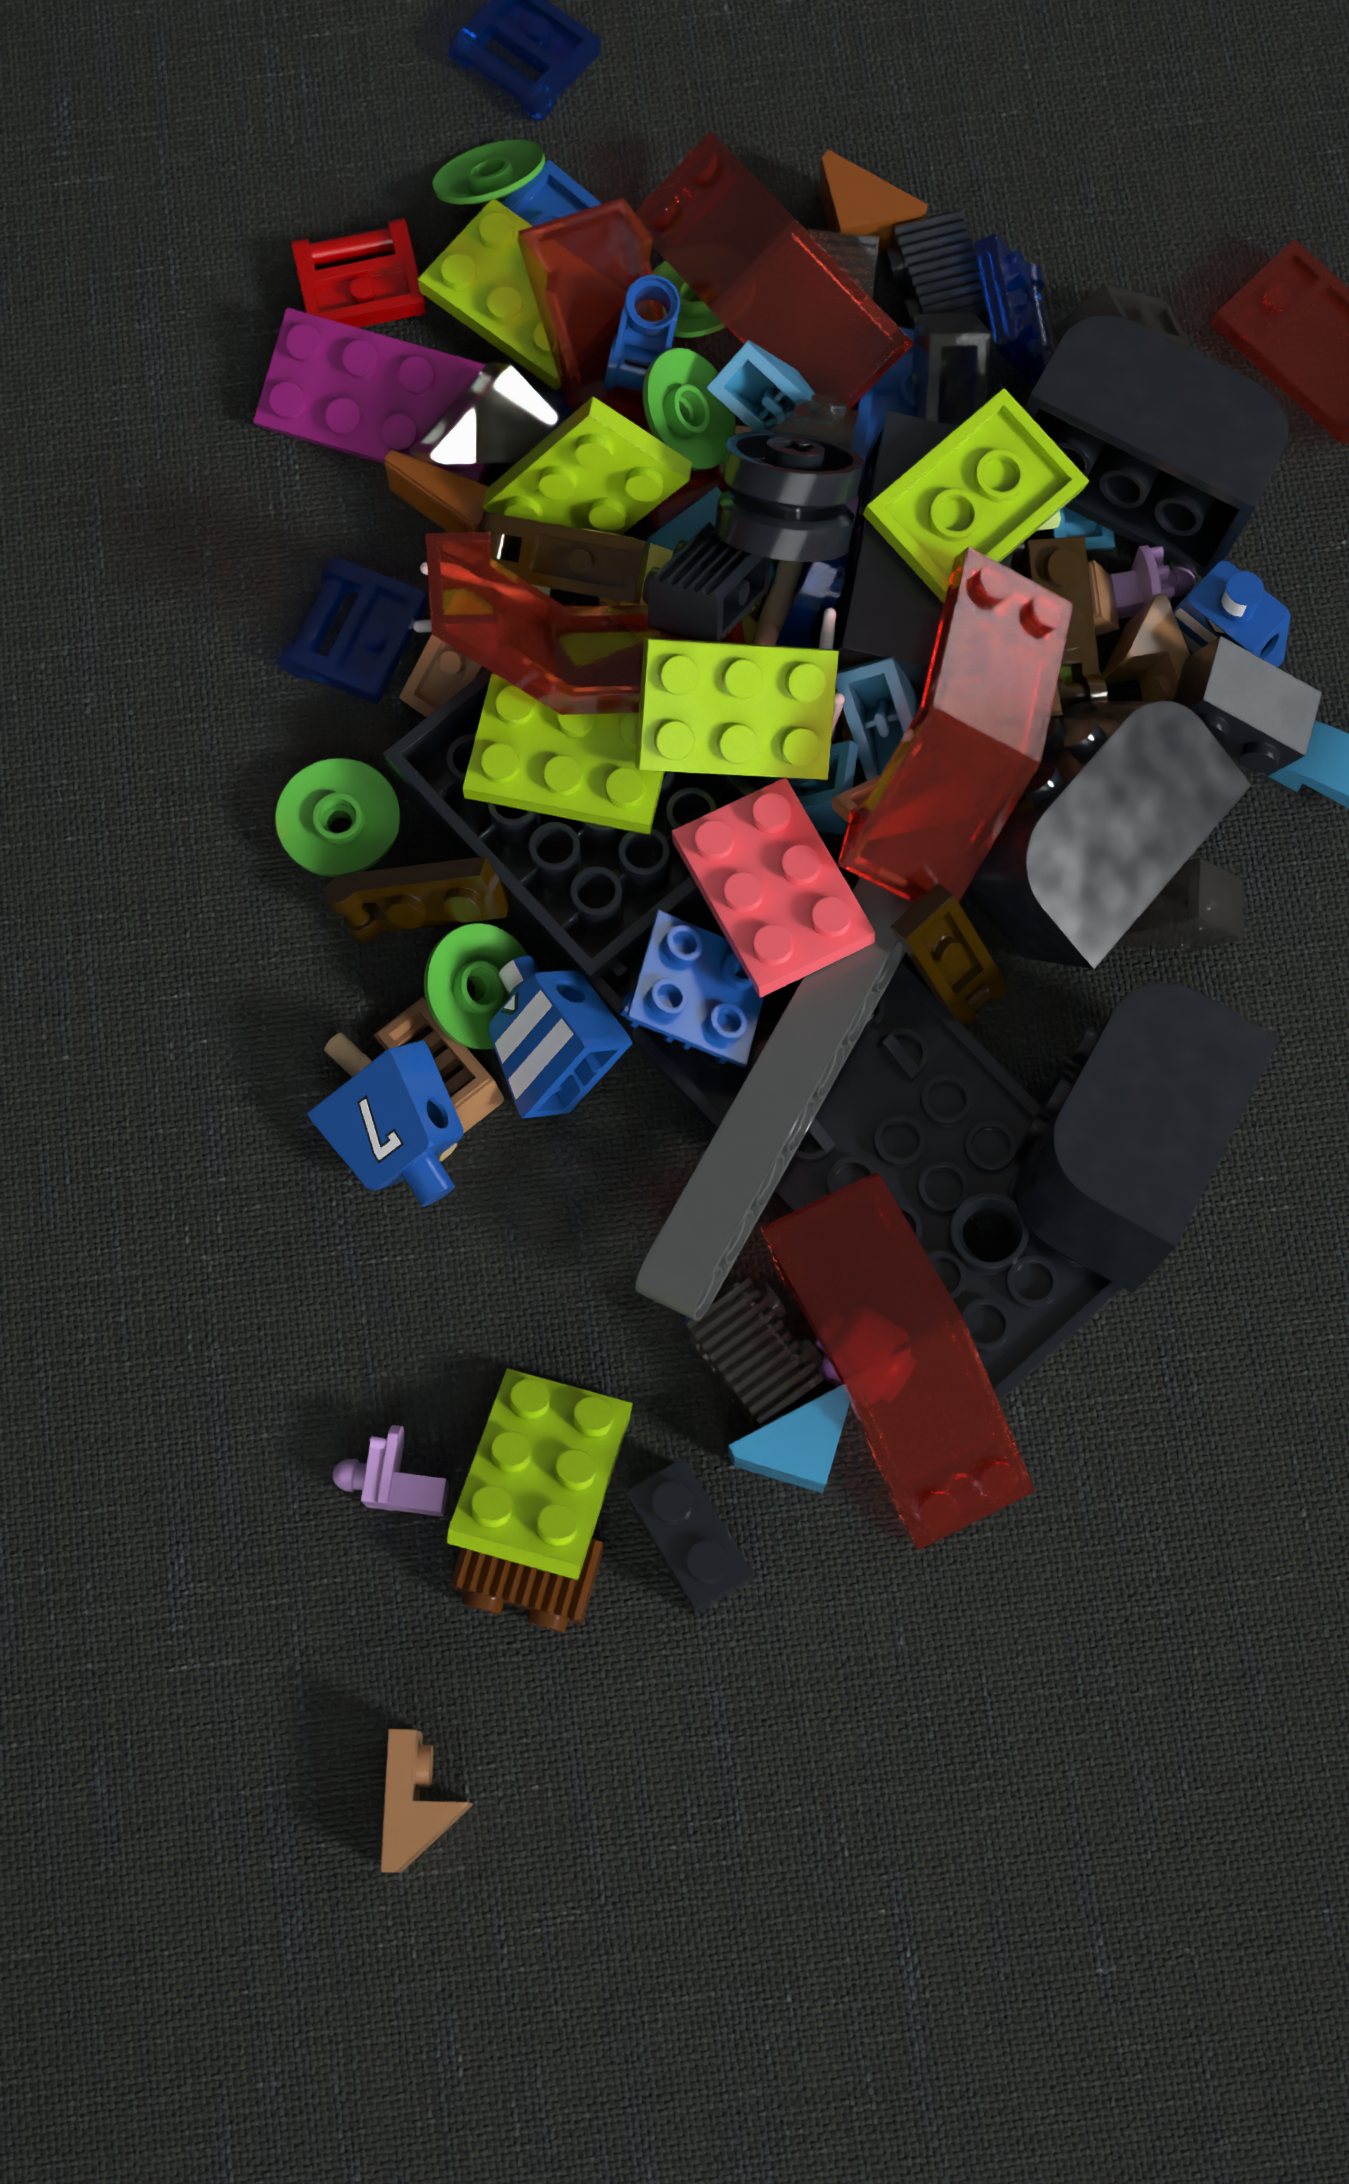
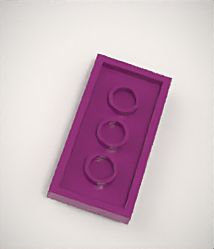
M286 308L253 423L262 429L385 464L384 457L391 450L483 484L515 377L506 370Z

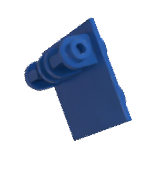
M658 910L634 992H627L621 1004L619 1015L626 1017L628 1025L636 1028L638 1025H641L657 1033H662L663 1040L671 1043L674 1039L681 1041V1047L686 1050L693 1046V1048L715 1056V1061L720 1064L729 1061L744 1068L747 1064L764 996L759 998L726 938Z

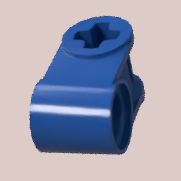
M646 275L638 278L630 286L626 294L617 336L614 335L603 390L612 392L615 387L643 393L644 378L649 365L658 355L671 350L680 309V297L676 287L668 279L659 275ZM644 300H655L665 308L667 315L657 322H648L637 314L635 306Z

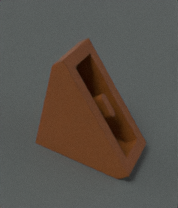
M827 150L823 155L819 194L837 262L883 253L884 249L890 248L892 226L926 218L928 204L830 150Z

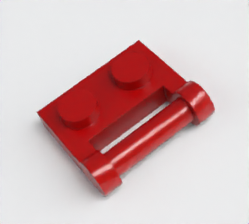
M405 218L388 221V228L309 244L308 238L291 241L306 312L356 328L427 314L424 296L419 291V275ZM390 251L395 253L389 256L315 270V267Z

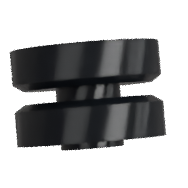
M756 431L740 433L729 437L725 445L721 476L732 489L721 493L718 499L714 532L721 541L738 550L784 561L818 562L834 560L848 554L855 515L845 503L857 498L864 460L856 451L842 444L816 436L792 432Z

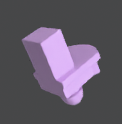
M1148 545L1139 546L1131 570L1110 575L1113 581L1118 619L1135 616L1156 595L1167 594L1170 602L1172 596L1181 597L1187 594L1195 585V576L1184 567H1172L1169 569L1168 565L1163 566L1164 551L1162 546L1150 548Z
M392 1425L387 1438L371 1436L367 1464L358 1463V1459H346L334 1467L332 1476L335 1484L348 1492H353L354 1489L362 1490L361 1501L366 1507L442 1517L445 1515L449 1483L446 1479L399 1473L404 1447L403 1426Z

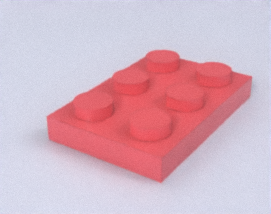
M787 778L776 781L672 830V839L676 849L759 998L875 943V930Z

